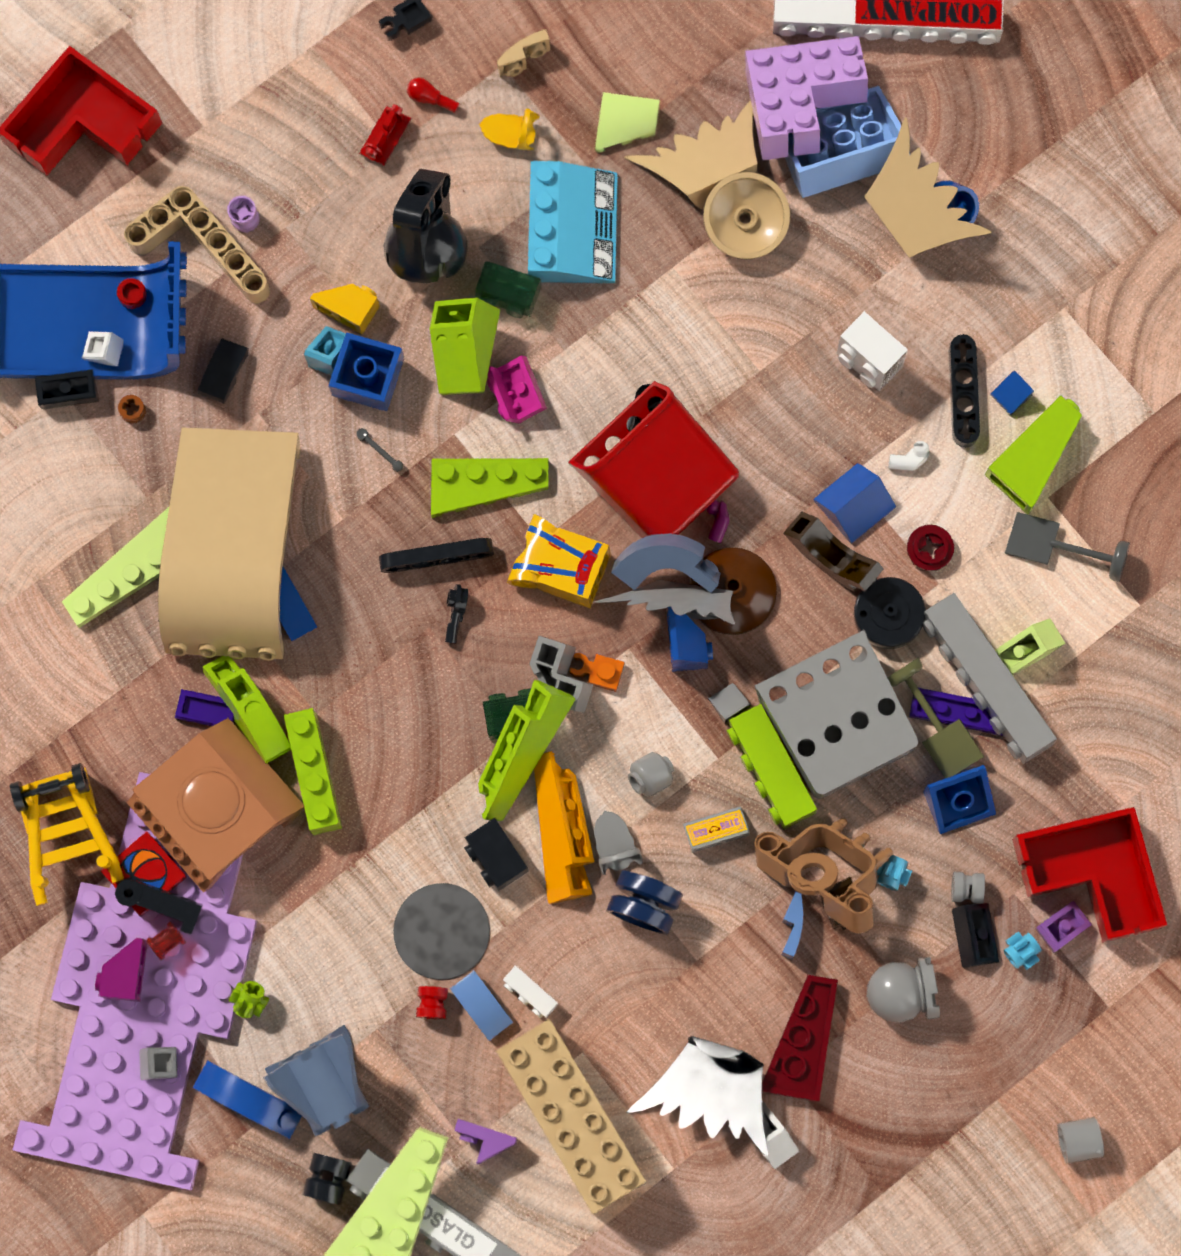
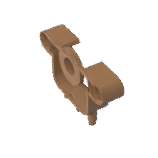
M845 818L835 821L831 826L826 824L811 825L790 842L774 832H764L755 838L756 864L760 870L785 887L791 885L795 891L804 895H821L824 897L825 914L854 933H865L873 927V901L869 895L877 887V870L893 855L891 848L887 847L874 856L863 848L870 840L868 833L857 836L853 841L841 833L848 825ZM818 847L828 848L865 873L848 886L845 894L834 897L827 891L831 890L837 883L839 875L837 865L826 855L809 853L811 850ZM818 867L825 874L817 881H808L801 876V873L806 868Z

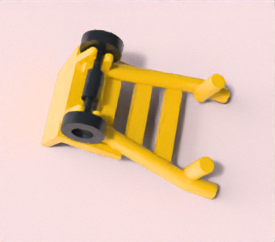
M82 763L72 765V771L23 786L20 781L10 784L13 803L16 810L22 814L28 834L30 885L36 906L48 903L44 888L48 886L49 880L42 876V867L99 850L102 855L97 858V865L104 869H109L112 883L124 880L119 859L96 817L98 812L87 770L83 767ZM64 786L68 787L72 795L41 805L38 803V794L44 796L58 792ZM76 807L79 808L83 816L40 830L39 818ZM89 829L94 839L41 854L42 842Z

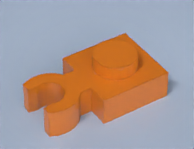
M582 653L574 654V659L583 662L584 665L579 670L570 668L569 672L572 676L583 677L589 675L588 683L617 692L625 662L596 654L594 662H592Z

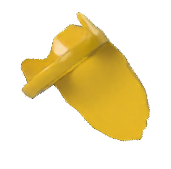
M529 108L525 109L523 116L497 113L485 117L479 126L484 137L494 144L520 150H534L529 145L535 141L536 131L533 127V122L539 119L540 115Z

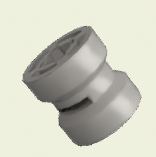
M954 871L951 884L952 902H962L965 899L971 900L973 903L982 904L985 894L984 873H974L970 876L965 875L963 872Z

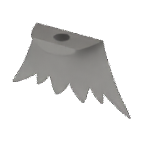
M657 580L636 590L593 602L630 601L627 605L648 602L646 606L647 611L671 607L675 614H686L692 619L720 618L728 623L735 624L730 608L733 594L731 590L715 588L710 593L702 586Z

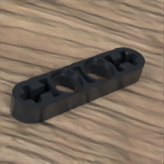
M962 334L953 338L949 346L952 437L957 445L966 448L971 447L978 440L980 419L976 343L972 337ZM959 343H964L965 348H970L965 354V362L960 363V350H955L958 348ZM959 370H966L971 374L972 380L967 384H962L957 381L955 375ZM960 398H968L973 404L972 410L968 412L959 410L957 401ZM963 419H969L968 431L974 433L970 435L969 439H964V435L958 433L963 429Z
M477 538L390 552L379 556L380 570L382 573H395L482 559L494 555L491 538Z

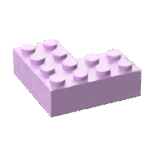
M859 36L745 51L746 78L762 160L788 157V133H793L794 156L820 153V127L816 109L867 102L868 76Z

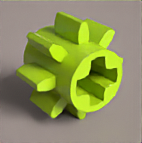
M247 981L244 985L240 982L237 983L228 1001L234 1003L233 1011L238 1016L251 1018L254 1015L260 1017L269 998L264 996L265 991L262 985L255 981Z

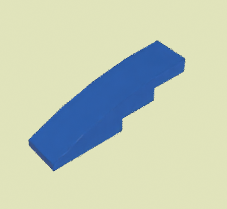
M283 566L280 589V622L291 641H294L317 628V625Z

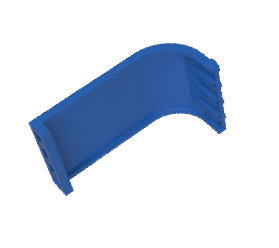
M168 241L169 256L164 260L139 266L0 264V378L35 379V377L93 369L95 379L134 380L160 377L177 370L180 366V354L186 353V336H180V325H186V308H181V297H186L187 283L186 280H181V269H187V252L181 251L180 242ZM128 278H135L141 281L147 293L144 304L135 309L124 307L117 297L118 285ZM89 332H112L124 340L117 366H109L82 359Z

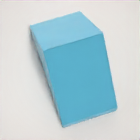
M325 326L305 349L304 356L308 366L332 376L346 333Z

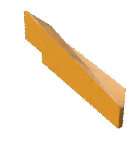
M552 751L544 753L534 768L546 892L549 904L593 895L584 865L594 863L576 775L569 768L562 769L555 762V754Z

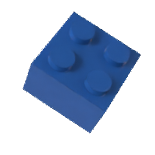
M346 332L328 385L332 396L387 412L405 359L402 348Z

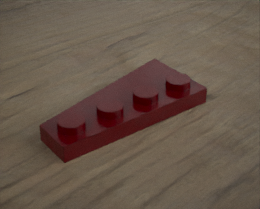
M807 975L763 1079V1093L816 1102L820 1101L838 983L837 979Z

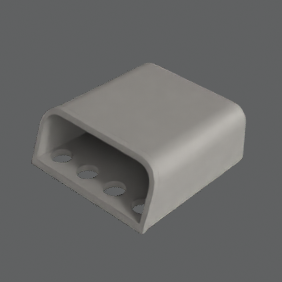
M864 630L755 685L759 703L762 704L811 793L818 799L827 797L910 754L918 744V738ZM855 646H861L863 648L861 654L852 661L849 656L850 649ZM827 660H835L840 666L828 674H825L823 671V664ZM802 673L811 675L813 678L812 682L800 688L797 686L796 678ZM774 687H781L786 691L787 695L772 701L769 692Z

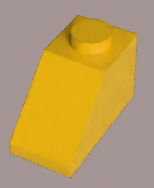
M353 283L313 293L310 297L313 308L361 335L380 307L376 297L377 294L372 289L364 285L360 288Z

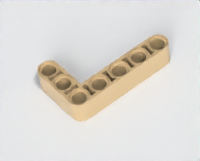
M176 187L125 228L124 237L131 251L137 255H146L185 225L250 302L262 303L269 297L270 287L263 272L189 187ZM184 199L191 200L186 207L178 206L180 201ZM168 217L166 223L162 225L155 224L158 218ZM208 220V224L205 227H195L199 221ZM137 235H146L143 241L133 242ZM226 241V245L223 248H213L216 242ZM237 261L244 262L242 268L238 270L231 269L233 263ZM252 283H262L260 289L256 291L249 290V286Z

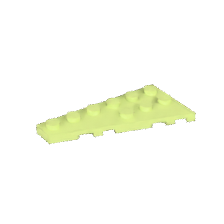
M419 1127L324 1256H411L449 1137Z

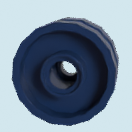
M622 870L616 887L622 893L628 895V897L613 895L606 911L638 927L668 935L673 918L668 913H665V910H677L683 894L654 878Z

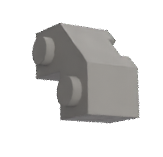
M538 636L530 661L534 675L537 676L539 681L575 697V702L570 710L584 713L593 684L567 676L576 647Z

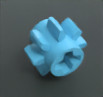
M892 855L877 870V875L879 876L877 883L895 891H898L900 884L906 886L912 874V871L906 869L909 862Z
M1018 931L1005 941L1009 947L1003 950L1004 954L1016 969L1023 965L1028 970L1040 961L1036 955L1042 949L1030 933L1022 936Z

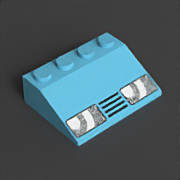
M531 161L528 245L529 282L615 283L617 172L560 161Z

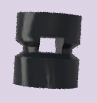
M313 1152L309 1167L312 1176L306 1178L302 1195L341 1205L345 1191L342 1181L348 1179L352 1162ZM324 1170L334 1172L332 1181L321 1179Z

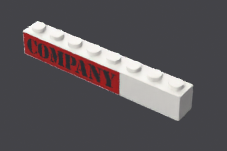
M774 0L773 33H779L786 37L794 36L795 34H807L813 38L823 37L824 35H832L837 38L859 36L868 40H878L880 38H893L896 41L921 39L924 42L949 40L955 44L977 41L983 45H990L1000 41L1003 31V0Z

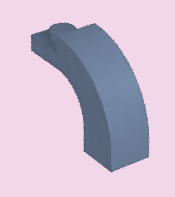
M656 534L637 540L617 557L611 572L633 590H636L651 573L660 569H675L688 575L710 593L718 586L721 574L713 562L707 559L703 560L705 546L691 538L677 534Z

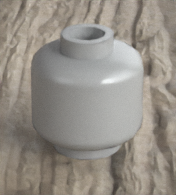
M651 752L631 764L628 780L635 792L650 797L672 784L674 767L668 757H662L658 753Z

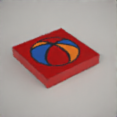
M148 831L117 856L124 879H136L170 892L187 877ZM103 868L101 870L105 877L116 888L120 882L112 883L109 869ZM136 904L131 906L140 917L149 911V909Z

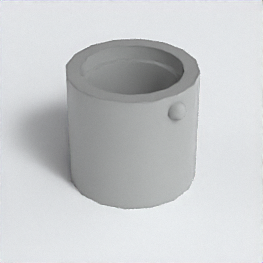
M1095 1117L1059 1123L1057 1125L1060 1149L1066 1164L1104 1156L1102 1135Z

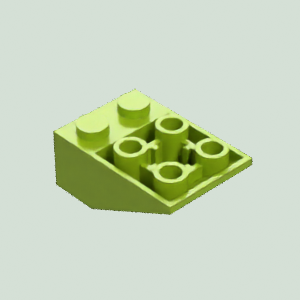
M479 298L435 301L430 324V335L439 394L484 393L500 309Z

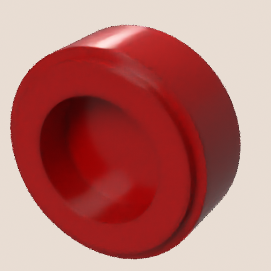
M125 279L117 287L118 300L124 307L135 309L144 304L147 293L145 286L138 279Z

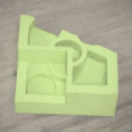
M603 92L595 152H603L604 148L619 143L621 145L629 144L636 138L645 139L656 134L660 100Z

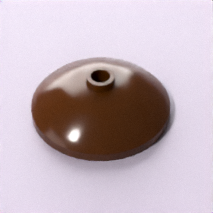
M723 548L705 556L703 560L707 559L713 562L721 573L717 589L729 590L728 584L731 582L737 583L739 588L733 591L730 604L735 624L728 623L720 618L699 620L711 630L727 635L744 634L763 624L771 614L777 596L776 580L768 564L757 554L742 548ZM690 578L689 584L701 586Z

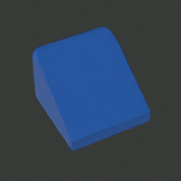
M1013 371L990 395L1011 415L1032 397L1034 390L1016 371Z

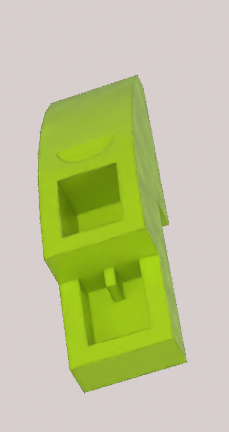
M221 656L203 666L204 675L234 714L236 724L266 764L291 750L290 743L272 710L244 668L240 669L229 656Z

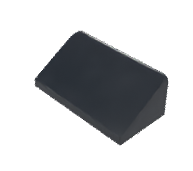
M93 369L35 377L38 406L41 409L99 402Z
M989 903L969 904L953 908L952 915L962 967L969 968L999 963Z

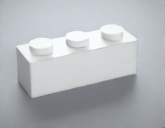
M516 965L503 979L505 982L504 987L511 993L514 991L520 995L518 999L524 1005L529 1003L534 1008L532 1012L539 1018L542 1016L547 1018L559 1005L558 1002Z

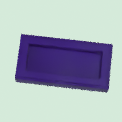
M181 689L175 719L212 727L229 718L235 725L234 714L221 697Z

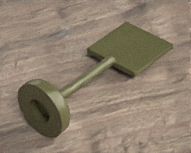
M917 658L887 678L892 687L899 685L903 681L906 682L938 731V733L922 743L943 776L948 778L980 760L984 755L961 719L945 728L942 726L911 678L923 667L922 662Z

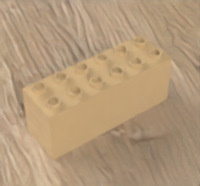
M550 1019L496 1051L592 1215H595L646 1183L645 1178Z

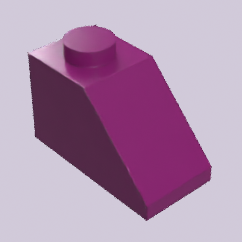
M143 938L134 939L102 965V972L97 973L95 980V990L99 991V997L140 1002L148 941Z

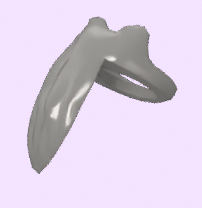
M604 811L599 816V819L596 820L594 827V837L597 844L596 850L600 856L599 866L602 874L606 875L608 868L615 871L626 869L632 861L642 864L641 851L634 846L633 837L630 835L626 823L619 815Z

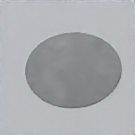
M437 883L418 889L403 902L395 918L393 933L396 949L401 959L410 969L424 977L443 980L458 977L468 972L479 962L488 945L490 927L484 907L472 893L457 885Z

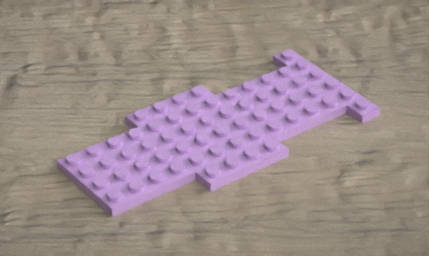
M139 772L136 786L150 774ZM130 807L119 854L148 831L187 876L170 892L199 902L203 906L193 932L190 935L180 931L182 921L152 910L147 911L140 917L131 906H123L117 901L115 897L116 888L112 884L110 888L84 882L80 883L51 997L52 1001L79 1006L80 1008L50 1126L20 1120L13 1151L192 1190L199 1160L171 1154L170 1151L199 1033L229 1039L235 1012L233 1011L234 1003L229 1002L228 999L232 991L235 990L237 983L243 982L257 920L229 914L243 854L224 871L212 888L203 893ZM143 938L148 941L140 1002L99 997V991L95 990V980L97 973L102 972V965L134 939ZM176 1047L177 1078L141 1080L140 1049Z

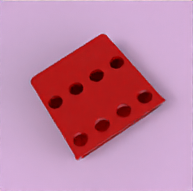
M655 381L568 461V464L602 496L641 538L657 534L679 535L739 477V471L678 400L674 392L669 387ZM652 397L660 398L662 402L650 412L647 406L649 399ZM630 417H638L641 422L631 431H628L626 426L627 420ZM612 436L617 437L620 441L610 451H607L605 446L606 440ZM590 456L596 457L599 460L591 466H584L586 458Z

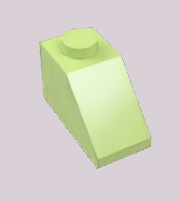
M1051 618L1029 626L995 651L1010 673L1014 675L1045 658L1066 643Z

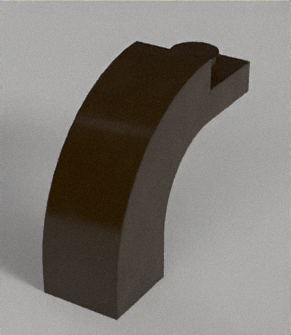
M803 511L783 533L818 568L853 591L857 588L866 591L884 570L878 561L863 556L843 544L827 529L819 518Z

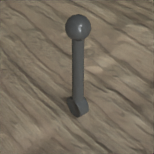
M361 428L357 431L356 435L360 441H366L392 464L394 471H402L403 463L396 461L373 441L366 429Z

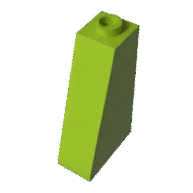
M1061 395L988 467L985 476L1027 515L1032 511L1082 417L1078 405L1071 399L1066 400Z

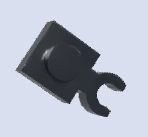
M405 0L393 8L394 17L386 16L380 19L379 27L381 29L386 26L393 27L391 31L386 33L387 39L392 41L399 36L402 29H405L409 35L431 22L432 16L421 0Z

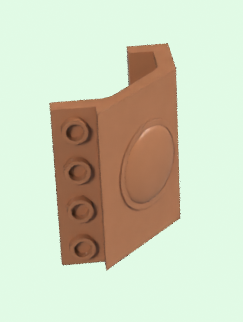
M229 718L196 735L132 789L134 794L127 802L203 893L212 888L224 871L267 833L280 824L283 827L290 825L304 809L303 803L271 766L263 761L252 744Z

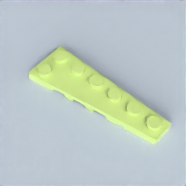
M169 507L62 601L79 628L159 577Z

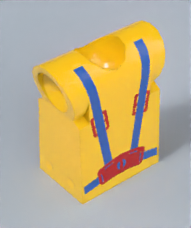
M533 514L525 534L526 548L516 558L507 583L521 588H538L543 592L591 608L611 557L609 545L561 528H556L547 520Z

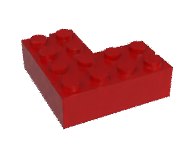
M69 45L0 126V138L7 147L22 158L25 157L30 164L48 176L82 134L88 136L125 165H128L142 149L141 140L143 139L147 142L163 122L157 109Z
M1135 807L1017 834L1012 839L1019 866H1026L1021 871L1027 897L1030 898L1086 884L1102 943L1129 937L1132 934L1137 935L1162 929L1167 926Z

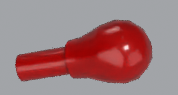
M413 78L407 85V94L414 102L434 106L437 104L453 113H456L460 106L459 102L442 95L441 91L436 89L425 78Z

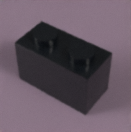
M496 818L465 837L468 845L464 849L473 863L479 860L485 869L480 874L489 888L495 885L498 891L529 872L528 867Z

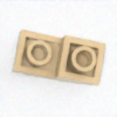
M546 29L520 40L497 60L500 77L506 75L512 77L520 74L523 70L527 69L526 58H538L547 51H550V42Z

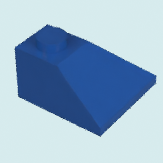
M668 607L667 623L672 672L708 669V660H713L712 642H706L705 633L686 614L677 615L671 607Z

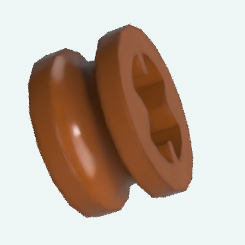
M127 395L119 401L118 412L123 420L133 424L140 422L145 417L146 407L138 396ZM131 403H135L139 409L137 413L133 411L134 415H129L127 410H125L126 406L131 407L129 405Z

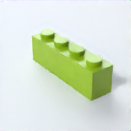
M762 704L730 719L728 724L730 728L726 732L734 746L739 744L744 754L740 758L747 772L753 771L758 781L754 785L762 799L767 797L772 807L768 809V812L775 825L781 824L783 830L816 814L817 808Z
M313 708L285 714V724L309 831L313 835L342 829L317 714Z

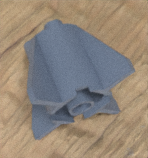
M345 1025L340 1026L324 1038L310 1044V1047L303 1051L299 1050L288 1058L264 1068L268 1074L264 1079L269 1089L307 1120L315 1136L328 1131L331 1128V1124L335 1129L351 1120L349 1116L351 1113L356 1115L370 1107L357 1083L351 1037Z

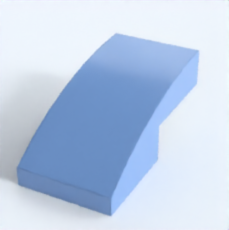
M795 892L782 921L793 927L781 954L789 959L794 958L803 925L802 896L798 892Z
M472 971L450 988L489 1041L513 1023L475 971Z

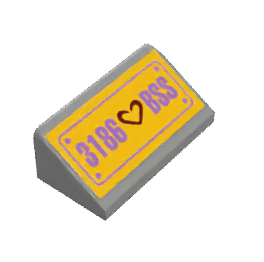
M741 807L683 824L692 853L746 837L750 834Z

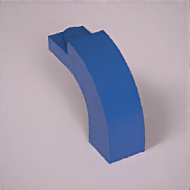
M208 1060L193 1086L194 1089L289 1139L302 1118V1115L284 1100Z

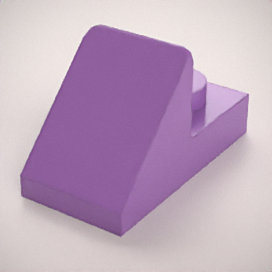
M1073 900L1035 929L1051 951L1055 953L1092 924Z
M461 1119L457 1120L454 1130L461 1133L459 1138L461 1140L476 1145L478 1139L483 1140L476 1162L477 1165L515 1146L518 1140L516 1137Z

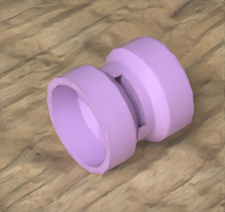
M237 196L229 202L227 212L233 227L240 232L253 231L259 223V214L254 201L247 196Z

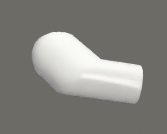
M918 441L906 455L890 454L889 469L908 471L918 469L929 457L928 444L924 441Z

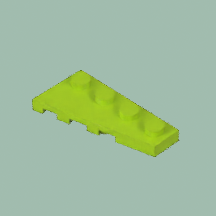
M432 459L431 518L442 516V514L467 510L469 507L481 504L496 503L497 500L510 497L516 498L549 490V459Z

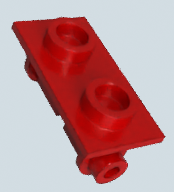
M393 104L392 107L386 106L359 154L385 166L412 118L403 114V109L396 104Z

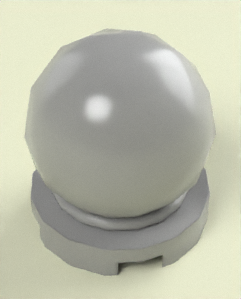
M931 957L918 958V966L915 968L906 963L891 962L879 967L871 976L867 984L866 997L871 1009L884 1020L903 1023L914 1019L920 1012L926 1014L927 1020L940 1018V1008L936 1006L934 995L938 991Z

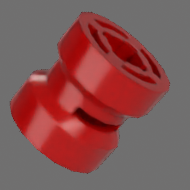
M418 986L417 996L421 999V1002L416 1009V1018L445 1020L447 1010L444 1007L443 1001L448 998V988Z

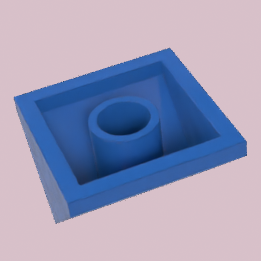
M859 463L813 499L851 544L896 508L880 477Z
M984 765L929 784L923 791L940 834L996 815L988 775Z

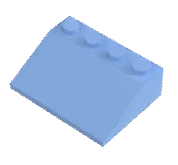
M876 86L868 89L867 102L816 109L820 127V153L794 156L793 133H788V157H785V160L802 198L879 174L895 144L901 124L881 88Z

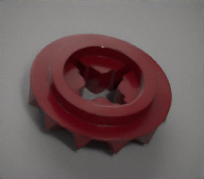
M930 524L918 527L912 532L907 542V555L910 557L913 565L918 566L923 571H937L947 566L954 554V542L951 535L944 528ZM926 537H928L933 546H940L934 551V559H932L929 552L920 551L926 546Z

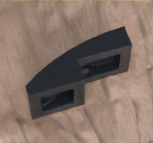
M222 338L207 366L198 388V394L225 404L236 384V376L248 356V348Z

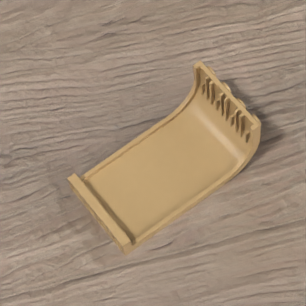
M182 427L159 574L158 614L160 634L165 653L174 656H184L185 654L200 655L206 658L229 656L234 659L251 657L267 661L283 659L284 644L280 625V589L296 460L300 459L301 452L298 433Z

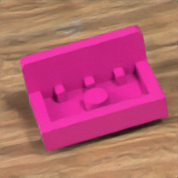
M521 355L499 368L489 367L487 384L499 403L497 409L504 420L519 424L547 409L526 356Z

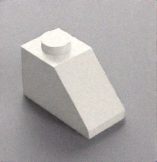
M762 1100L763 1125L768 1156L763 1155L775 1170L797 1154L799 1150L786 1129Z

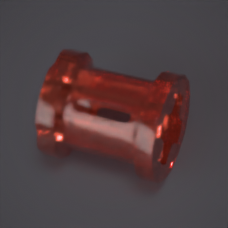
M171 921L156 936L146 939L148 945L161 961L176 946L187 943Z

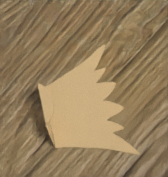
M751 100L740 112L734 123L729 116L725 117L721 125V131L704 121L698 132V140L686 135H674L676 151L658 147L656 150L660 157L634 155L625 156V158L660 175L684 192L697 207L704 210L708 195L721 180L736 173L757 172L758 162L754 149Z
M905 117L888 159L873 185L864 196L904 252L910 258L948 242L992 233V231L982 226L958 220L967 212L966 209H947L958 188L954 186L934 187L939 172V162H933L918 169L921 148H917L909 155L910 135L907 117Z

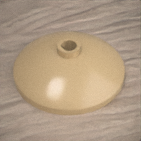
M741 172L724 178L712 189L705 202L703 220L708 237L720 251L738 259H756L769 254L782 242L789 228L790 209L785 194L774 181L761 174ZM740 215H748L750 222L747 224L742 223Z

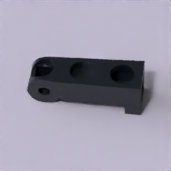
M132 878L122 880L115 889V897L123 906H133L136 904L182 921L180 931L190 935L193 932L203 906L199 902Z

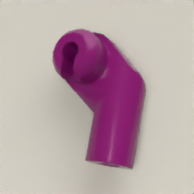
M715 500L706 509L709 514L714 515L715 519L708 538L721 543L728 528L730 518L726 503L722 500L720 502Z

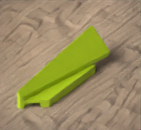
M534 680L525 708L513 705L478 782L479 793L485 795L486 808L484 813H482L484 820H492L494 818L497 821L504 820L575 702V697L544 682Z

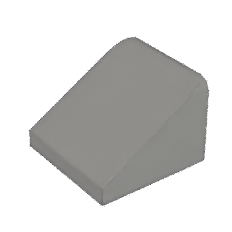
M734 683L708 698L724 724L750 708L749 702Z
M176 1047L140 1049L141 1080L177 1078Z

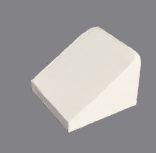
M89 332L82 359L109 366H117L124 340L112 332Z

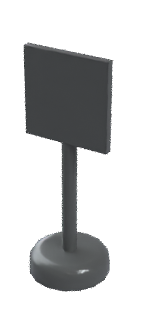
M1017 512L1005 554L1048 565L1054 547L1111 562L1109 577L1113 581L1120 582L1130 542L1120 541L1116 546L1114 555L1105 554L1057 541L1055 539L1060 523Z

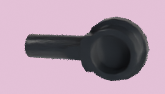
M456 584L454 590L449 589L447 595V607H451V619L447 624L445 642L457 643L459 623L462 622L466 611L468 589L462 588L460 584Z

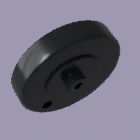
M884 577L876 579L866 591L862 590L859 593L854 606V622L858 632L865 631L870 644L883 649H896L909 644L918 636L925 622L924 611L926 608L921 594L912 584L900 578Z

